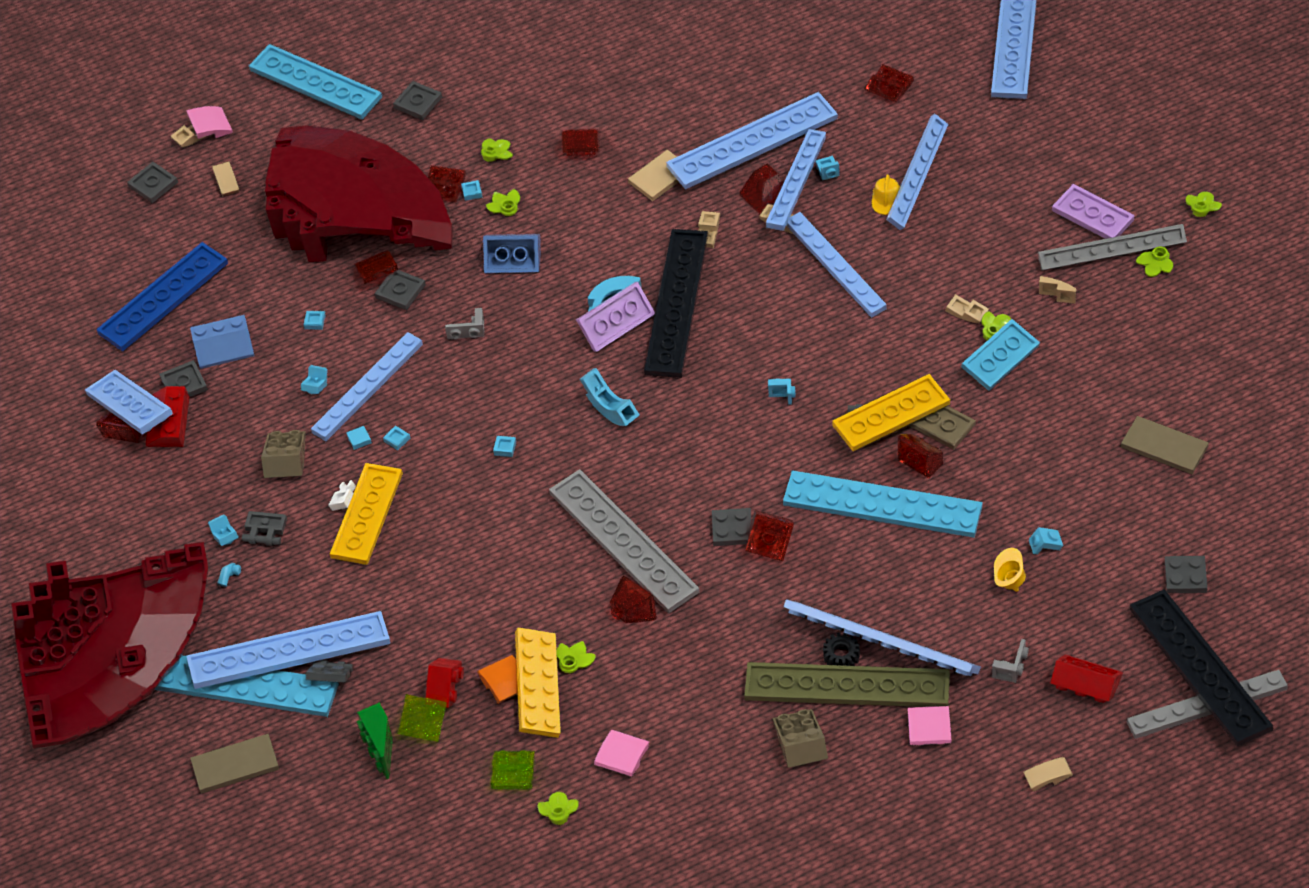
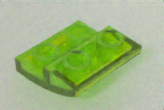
M405 694L397 734L439 742L447 702Z
M494 751L491 789H532L535 751Z

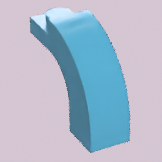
M618 276L598 284L588 296V312L634 282H638L641 286L640 277Z
M593 368L580 378L581 383L588 392L586 396L589 401L612 423L619 426H627L640 415L630 399H621L610 390L597 368Z

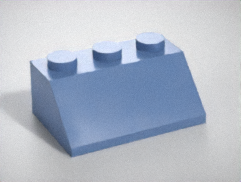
M540 234L483 236L484 273L539 272L541 255Z
M245 315L190 328L200 369L254 356Z

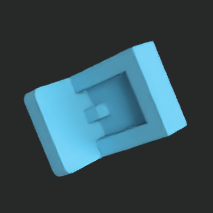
M833 156L815 160L822 180L840 176L839 163L835 162Z
M310 365L308 377L301 383V390L309 394H319L327 386V368Z
M768 379L769 397H788V405H792V398H795V386H791V379Z
M223 514L208 522L214 539L221 546L229 545L239 538L237 532L229 524L226 515Z
M1038 527L1029 538L1033 554H1038L1043 548L1060 550L1063 547L1058 530Z

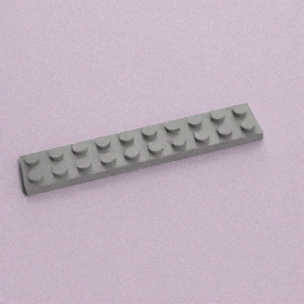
M580 469L549 489L550 495L668 614L700 593L699 587Z

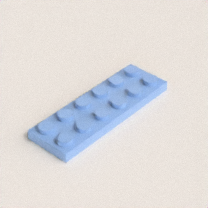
M116 370L85 389L90 398L141 434L150 431L154 426L165 421L173 414L170 407Z

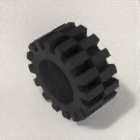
M837 633V637L834 634L831 635L830 639L827 638L826 643L823 644L824 662L827 665L855 666V663L858 664L860 650L857 639L853 640L852 635L847 637V633H844L843 636ZM844 648L849 650V653L844 656H838L834 654V651Z

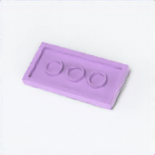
M1072 184L1052 206L1053 212L1105 239L1120 236L1134 221L1133 214L1075 184Z
M634 282L576 319L592 350L597 352L653 316L655 312L639 283Z

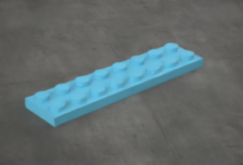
M271 44L249 65L250 71L361 120L382 98V93Z

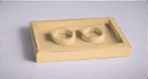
M666 150L629 177L628 183L654 201L679 182L666 167V162L677 156Z

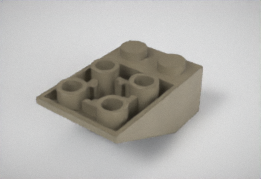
M292 430L285 433L280 431L268 433L261 456L264 478L302 476L305 458V431Z
M803 709L797 713L781 714L778 717L772 718L788 768L828 759L825 737L812 709Z

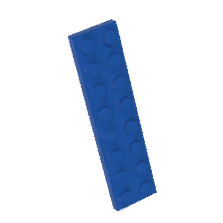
M201 242L96 329L98 335L123 352L228 264L227 258Z

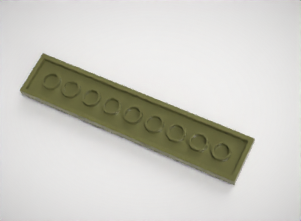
M747 662L744 696L745 700L912 707L948 706L950 669Z

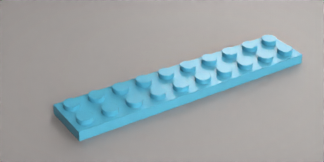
M798 471L791 472L783 499L784 506L975 538L982 511V502Z
M182 655L154 690L328 717L339 683L306 680L305 674L275 670L194 689L187 656Z

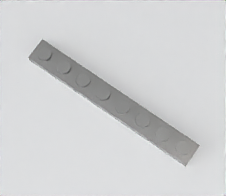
M1180 224L1038 252L1041 271L1151 250L1159 246L1167 247L1186 243L1187 240L1184 225Z
M1280 670L1239 682L1253 700L1285 691L1288 686ZM1195 696L1127 718V724L1134 738L1137 739L1211 715V713L1199 697Z

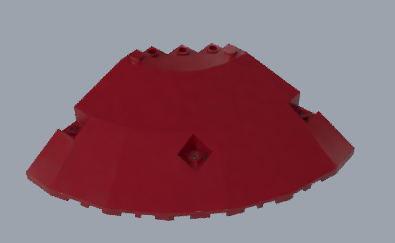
M309 125L280 129L275 140L276 147L272 148L266 176V213L275 239L288 237L291 250L305 249L309 263L327 261L325 236L355 233L389 236L391 242L395 241V244L414 243L415 247L433 246L434 250L452 249L453 227L441 194L415 163L388 145L352 131Z
M204 542L184 544L183 549L165 551V555L145 557V560H141L140 566L110 574L69 579L66 561L46 563L47 581L29 583L30 601L11 603L17 657L33 749L65 744L112 724L151 694L181 658L202 614L208 575ZM154 567H159L160 569H159V570H154L153 568H154ZM133 658L135 661L129 662L128 659ZM40 708V711H34L33 709Z

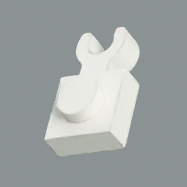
M352 480L349 481L348 485L342 482L339 486L340 491L334 493L329 503L332 511L348 508L353 496L352 491L356 487Z

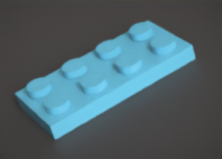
M1011 319L962 363L961 368L990 391L1037 349L1040 342Z

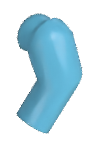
M235 563L224 566L221 569L217 585L227 587L229 577L234 574L239 575L241 573V566Z

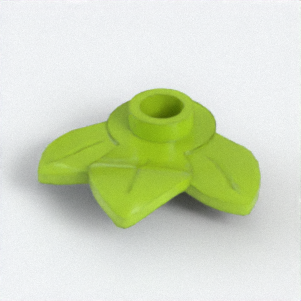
M487 139L482 143L481 155L488 162H493L497 158L502 160L511 158L513 154L507 151L511 143L504 139L497 140L496 142L493 139Z
M515 189L511 190L507 196L494 192L493 202L487 204L486 207L493 213H501L505 216L514 215L518 211L517 204L520 201V195Z
M1201 192L1198 196H1186V204L1191 206L1193 214L1198 217H1204L1209 211H1217L1222 206V203L1214 201V195L1210 192Z
M1162 246L1154 248L1152 252H1144L1136 259L1137 264L1145 266V273L1148 277H1155L1161 271L1170 273L1173 269V262L1169 259V252Z
M990 311L986 312L981 320L984 326L982 331L984 339L988 341L1011 320L1010 316L1000 314L995 317Z
M583 641L574 644L570 648L561 643L556 650L557 657L560 660V669L565 673H573L578 668L590 666L596 657L595 654L586 653V646Z
M555 792L549 797L548 802H539L537 806L542 816L549 817L555 825H562L567 822L569 814L578 809L579 803L576 799L568 800L563 792Z

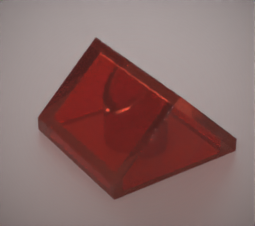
M111 412L96 422L97 428L105 438L139 443L141 433Z

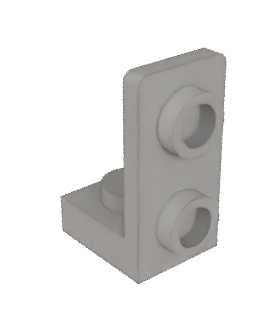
M475 308V316H472V323L445 325L447 339L484 337L483 309Z
M1021 639L1014 664L1007 661L994 660L992 678L1016 683L1018 675L1022 676L1024 668L1022 661L1027 659L1029 648L1026 647L1025 639Z

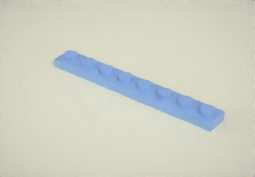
M936 114L932 115L928 121L886 219L899 230L903 229L906 225L948 126V123Z
M808 130L768 216L766 228L784 231L826 139V132Z
M801 212L789 218L786 226L790 228L792 233L871 318L887 309V304Z
M407 332L311 428L312 434L327 441L423 345L422 340Z

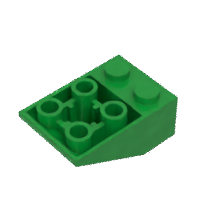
M379 702L357 712L359 720L356 723L363 743L368 745L367 750L370 757L376 760L375 765L380 774L383 773L386 779H389L393 738L388 717Z

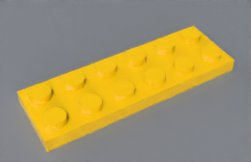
M928 374L832 420V426L850 449L855 451L950 405V399L932 376Z
M365 463L331 549L330 557L332 559L368 565L403 475L402 469Z
M517 628L515 631L519 732L558 738L560 735L556 635L550 632Z

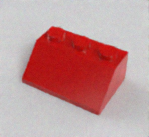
M166 386L152 395L170 407L173 414L147 432L146 447H184L190 396L185 386Z
M1065 654L1056 660L1050 684L1056 685L1055 688L1067 691V689L1075 691V694L1078 696L1086 697L1089 695L1094 697L1095 701L1106 703V701L1109 702L1113 699L1123 672Z

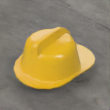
M889 175L876 182L872 194V208L875 212L882 215L889 214L900 189L897 181L890 178Z
M1008 548L997 556L994 562V580L996 585L1018 592L1019 587L1024 583L1026 574L1023 568L1022 554L1018 549Z

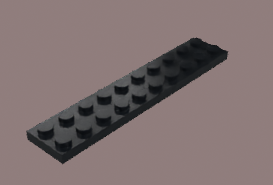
M672 229L644 369L645 375L682 378L708 241V231Z
M1165 589L1130 604V611L1237 747L1273 731V724Z

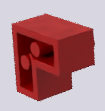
M438 658L428 665L425 705L449 708L453 705V702H456L457 691L455 690V684L464 675V667H461L462 661Z

